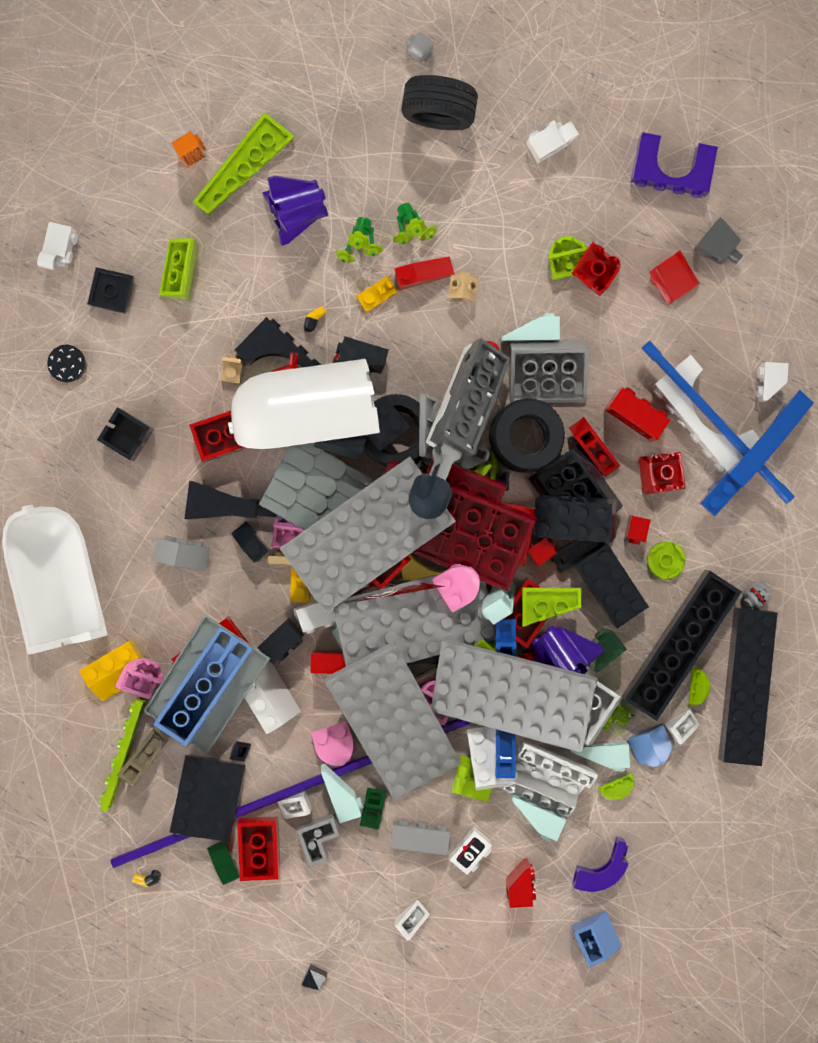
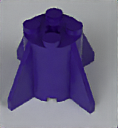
M275 175L267 178L269 190L262 192L269 204L271 214H274L276 219L274 222L278 230L281 246L289 244L317 219L328 216L327 208L323 204V200H326L325 193L322 188L319 189L316 179L308 181Z
M554 625L546 629L545 635L541 638H536L530 644L533 647L535 662L585 675L588 671L586 667H590V663L605 652L601 645L562 627L556 628Z

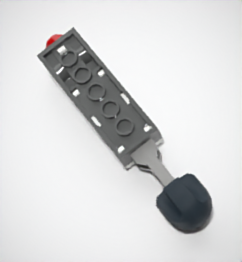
M480 338L463 349L426 440V443L434 448L432 452L433 466L429 475L422 474L415 478L410 490L409 505L411 510L420 518L436 519L442 515L448 507L453 494L449 488V483L446 481L452 463L454 461L457 463L473 456L511 360V358L499 351L498 345L493 341H485Z

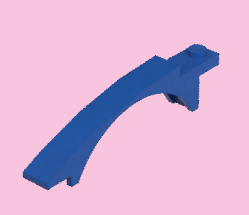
M799 390L787 404L783 405L774 421L749 451L707 489L709 493L699 504L711 515L716 516L740 488L744 487L770 458L814 402Z
M502 619L496 623V652L516 657V619ZM496 729V778H516L515 734Z

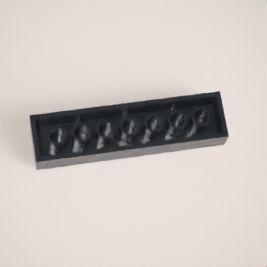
M704 570L621 696L623 697L622 699L655 721H658L742 591L710 570Z
M734 607L718 759L722 762L762 766L778 612Z

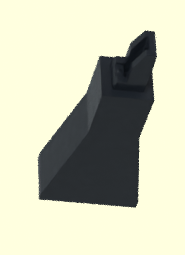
M189 481L184 519L191 520L224 516L256 519L257 515L266 517H277L278 515L267 509H262V506L258 504L259 500L235 497L201 483Z

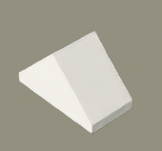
M688 709L665 723V726L673 739L678 744H683L700 724L691 709Z
M306 791L278 802L284 819L308 815L312 810V805Z
M416 900L395 918V927L408 941L430 914Z

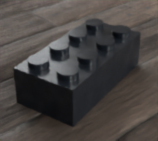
M540 495L535 499V517H537L535 537L611 543L616 537L617 499Z
M599 543L571 562L612 625L617 629L649 608L608 543Z

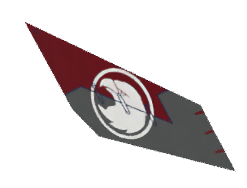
M410 580L390 581L385 587L408 582ZM419 583L420 585H411L399 588L401 590L395 589L383 592L381 595L375 594L363 597L364 599L361 600L356 599L344 603L347 604L352 602L382 598L387 596L411 593L446 586L429 583ZM376 585L361 588L351 596L379 588Z

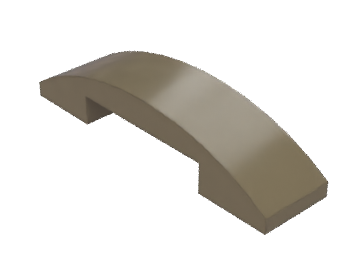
M154 726L153 730L117 776L133 787L171 736Z

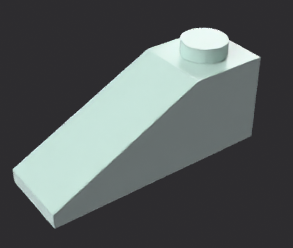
M554 313L543 314V317H539L502 336L501 343L559 341L560 316H555Z
M513 582L508 592L493 586L483 600L482 614L493 625L513 612L516 587Z
M627 742L593 743L591 746L584 744L582 753L570 750L572 753L613 769V771H625V768H630L629 744Z
M322 764L321 774L339 823L361 817V809L364 808L361 797L357 798L355 791L327 765Z
M511 794L512 801L538 833L541 834L540 837L550 842L552 839L557 841L565 825V817L536 803L524 800L515 794Z

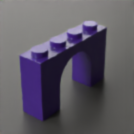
M642 132L638 140L630 182L635 183L638 187L652 186L658 191L668 189L673 190L675 194L682 195L688 193L695 198H703V196L705 197L709 193L718 150L717 146L699 143L694 151L690 172L683 177L675 178L663 173L658 165L657 155L661 136Z

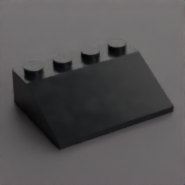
M579 443L558 457L548 467L528 478L539 495L617 499L616 512L623 507Z
M193 754L185 755L169 833L230 842L246 765Z

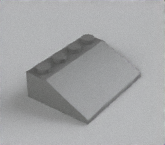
M587 340L510 342V403L525 398L537 399L546 403H587L589 346Z

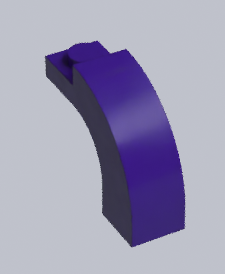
M616 837L610 859L602 867L590 869L577 865L572 880L573 888L586 892H597L616 884L626 872L629 864L625 858H622L626 856L628 850L626 841L623 838Z

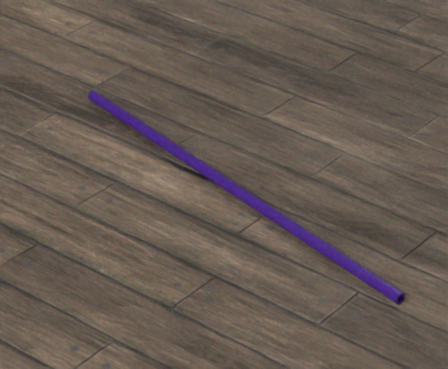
M455 719L445 723V725H441L446 734L472 722ZM366 755L343 766L334 768L332 771L340 777L370 765L372 761ZM322 774L238 807L235 819L325 783ZM171 834L110 859L113 868H116L190 837Z

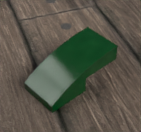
M367 787L360 826L379 830L386 791Z
M221 841L207 848L214 868L223 885L240 878L236 861L232 858L226 841Z

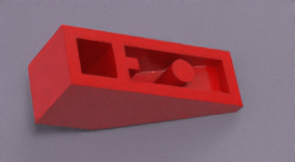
M450 256L394 268L399 290L455 275Z
M585 417L569 427L573 436L605 477L620 467V464Z

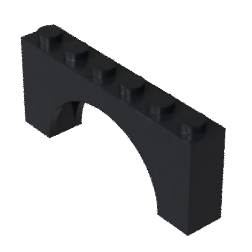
M266 317L235 349L250 366L255 361L268 356H280L290 359V353H294V356L295 353L299 354L297 364L302 368L321 365L315 358L311 360L307 356L309 352L302 345L297 347L293 343L295 339L287 331L283 333L279 329L281 325L273 318L269 320Z
M344 336L342 343L338 342L335 353L339 355L338 359L333 360V363L366 359L369 373L381 374L385 367L389 349ZM367 435L315 442L314 447L359 460L363 453Z

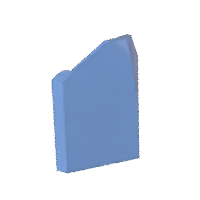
M663 724L628 738L637 762L653 767L665 763L673 749Z

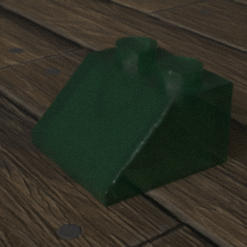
M608 628L598 630L594 634L595 638L592 639V642L601 645L605 651L590 663V669L596 674L627 650L615 633Z

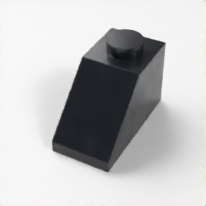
M246 521L231 533L241 549L254 563L258 562L271 550Z

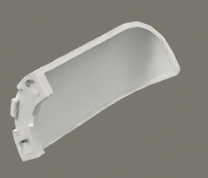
M366 359L268 372L249 378L238 388L232 400V422L228 423L230 434H234L235 441L240 446L253 449H269L380 433L377 408L374 406V401H371L374 391L372 381L369 378V368Z
M33 505L21 507L22 511L14 513L7 519L3 529L2 544L28 655L62 647V642L65 646L107 636L85 540L78 523L68 513L56 507L41 506L34 508Z

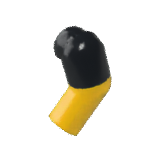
M323 306L306 315L304 321V330L306 332L314 331L318 319L326 315V310Z
M152 870L151 875L148 876L135 873L132 882L144 887H150L160 881L161 873L158 870Z

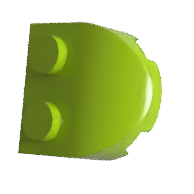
M574 236L560 237L550 248L548 263L553 281L573 277L574 275L571 273L587 249L585 244L574 238Z

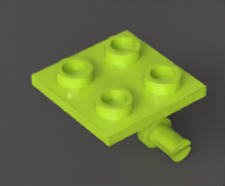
M461 755L460 761L462 764L457 768L451 793L489 802L492 788L476 791L471 757Z

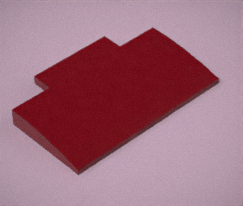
M432 458L431 464H430V466H429L428 472H427V473H424V472L421 471L422 474H428V475H429V473H430V471H431V468H432V466H433V463H434V459H433V458ZM394 460L389 461L384 474L400 463ZM452 463L446 478L450 485L449 488L453 493L447 510L456 522L412 553L448 568L455 564L472 567L479 575L480 581L508 592L537 517L501 503L507 487L506 484Z

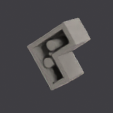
M165 535V539H156L153 561L174 567L206 571L210 548L203 547L202 542L192 541L191 544H187L188 540Z
M334 813L299 825L296 830L309 867L328 861L329 854L324 841L340 836V828Z

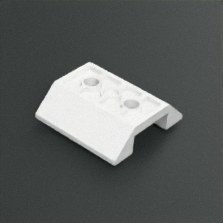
M522 739L516 749L515 784L498 788L522 797L524 800L536 803L543 808L557 812L559 815L569 817L576 807L578 795L585 786L590 788L598 775L591 768Z

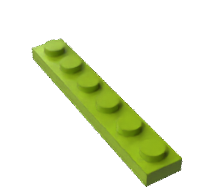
M139 697L135 702L132 701L129 712L131 716L129 720L125 721L123 727L125 734L118 742L117 749H119L117 756H114L111 763L113 771L112 774L107 776L105 782L107 789L106 792L102 793L99 800L101 811L108 812L112 807L121 780L117 775L127 762L147 701L146 699Z

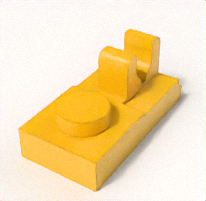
M387 276L358 294L356 298L366 313L397 294L398 290Z
M291 566L290 602L309 603L310 591Z

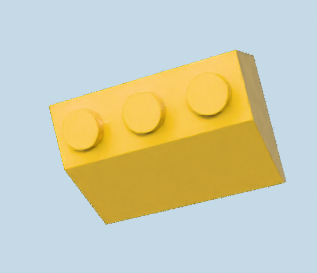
M130 640L82 668L79 672L88 688L103 702L121 691L115 686L126 664L135 659L145 658L135 641Z

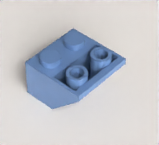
M606 910L571 925L589 968L606 961L622 946Z

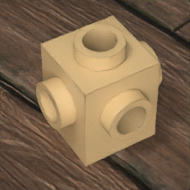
M468 272L451 275L449 298L460 302H475L478 278L472 277L471 273Z

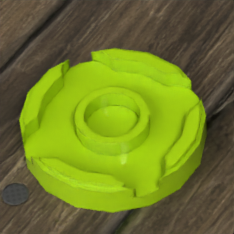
M672 542L655 544L647 555V565L650 572L661 579L675 578L685 567L686 556L683 549Z

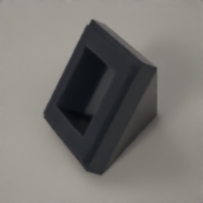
M506 471L495 480L506 484L505 491H508L509 471Z
M236 741L232 746L229 759L244 762L251 744Z

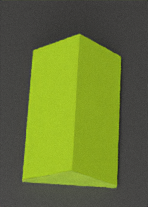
M169 239L159 292L160 296L189 301L199 245L195 239Z

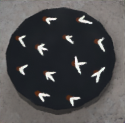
M68 344L59 345L54 348L47 360L51 376L64 383L79 380L85 373L87 366L83 352L77 347Z

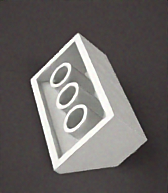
M268 661L245 696L247 703L266 734L282 726L302 712L274 664Z

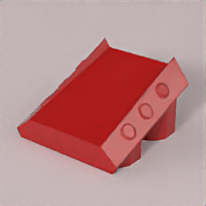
M592 241L571 274L598 296H601L620 271L621 264L616 256H610L602 246Z
M681 250L649 272L651 275L650 281L658 287L661 297L667 302L668 306L700 284Z
M680 451L640 457L638 464L642 482L641 490L646 495L686 488Z

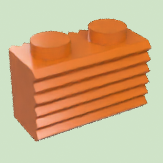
M189 131L171 143L187 168H189V165L195 164L196 161L199 162V159L202 160V157L205 158L204 150H206V147L198 134L193 135Z

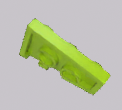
M522 587V627L581 608V588Z

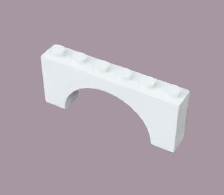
M692 355L674 367L692 387L695 379L703 370ZM667 374L652 386L656 397L665 401L666 409L679 418L677 421L683 429H688L691 433L689 435L696 444L699 443L702 446L703 454L707 458H712L715 462L714 467L720 473L725 474L743 457L725 436L711 431L700 421L695 413L692 401ZM753 429L738 436L749 449L759 440L758 435Z

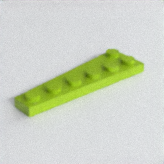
M264 112L193 203L207 215H210L293 141L294 135Z

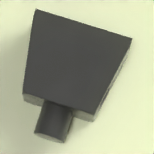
M721 217L694 248L695 251L718 264L723 263L726 258L737 264L743 257L735 249L741 241L740 238Z

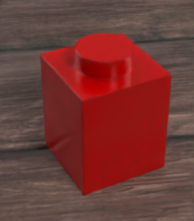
M629 515L624 538H628L629 543L640 545V542H646L651 519Z
M542 538L528 549V555L535 565L539 567L557 553L555 551L557 546L551 538L548 540Z

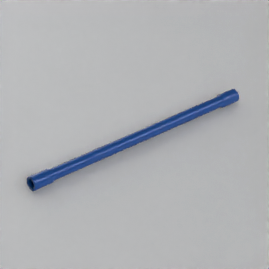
M649 340L641 349L659 365L739 453L744 456L749 451L746 444ZM763 464L757 472L786 504L792 501L795 497L793 493Z

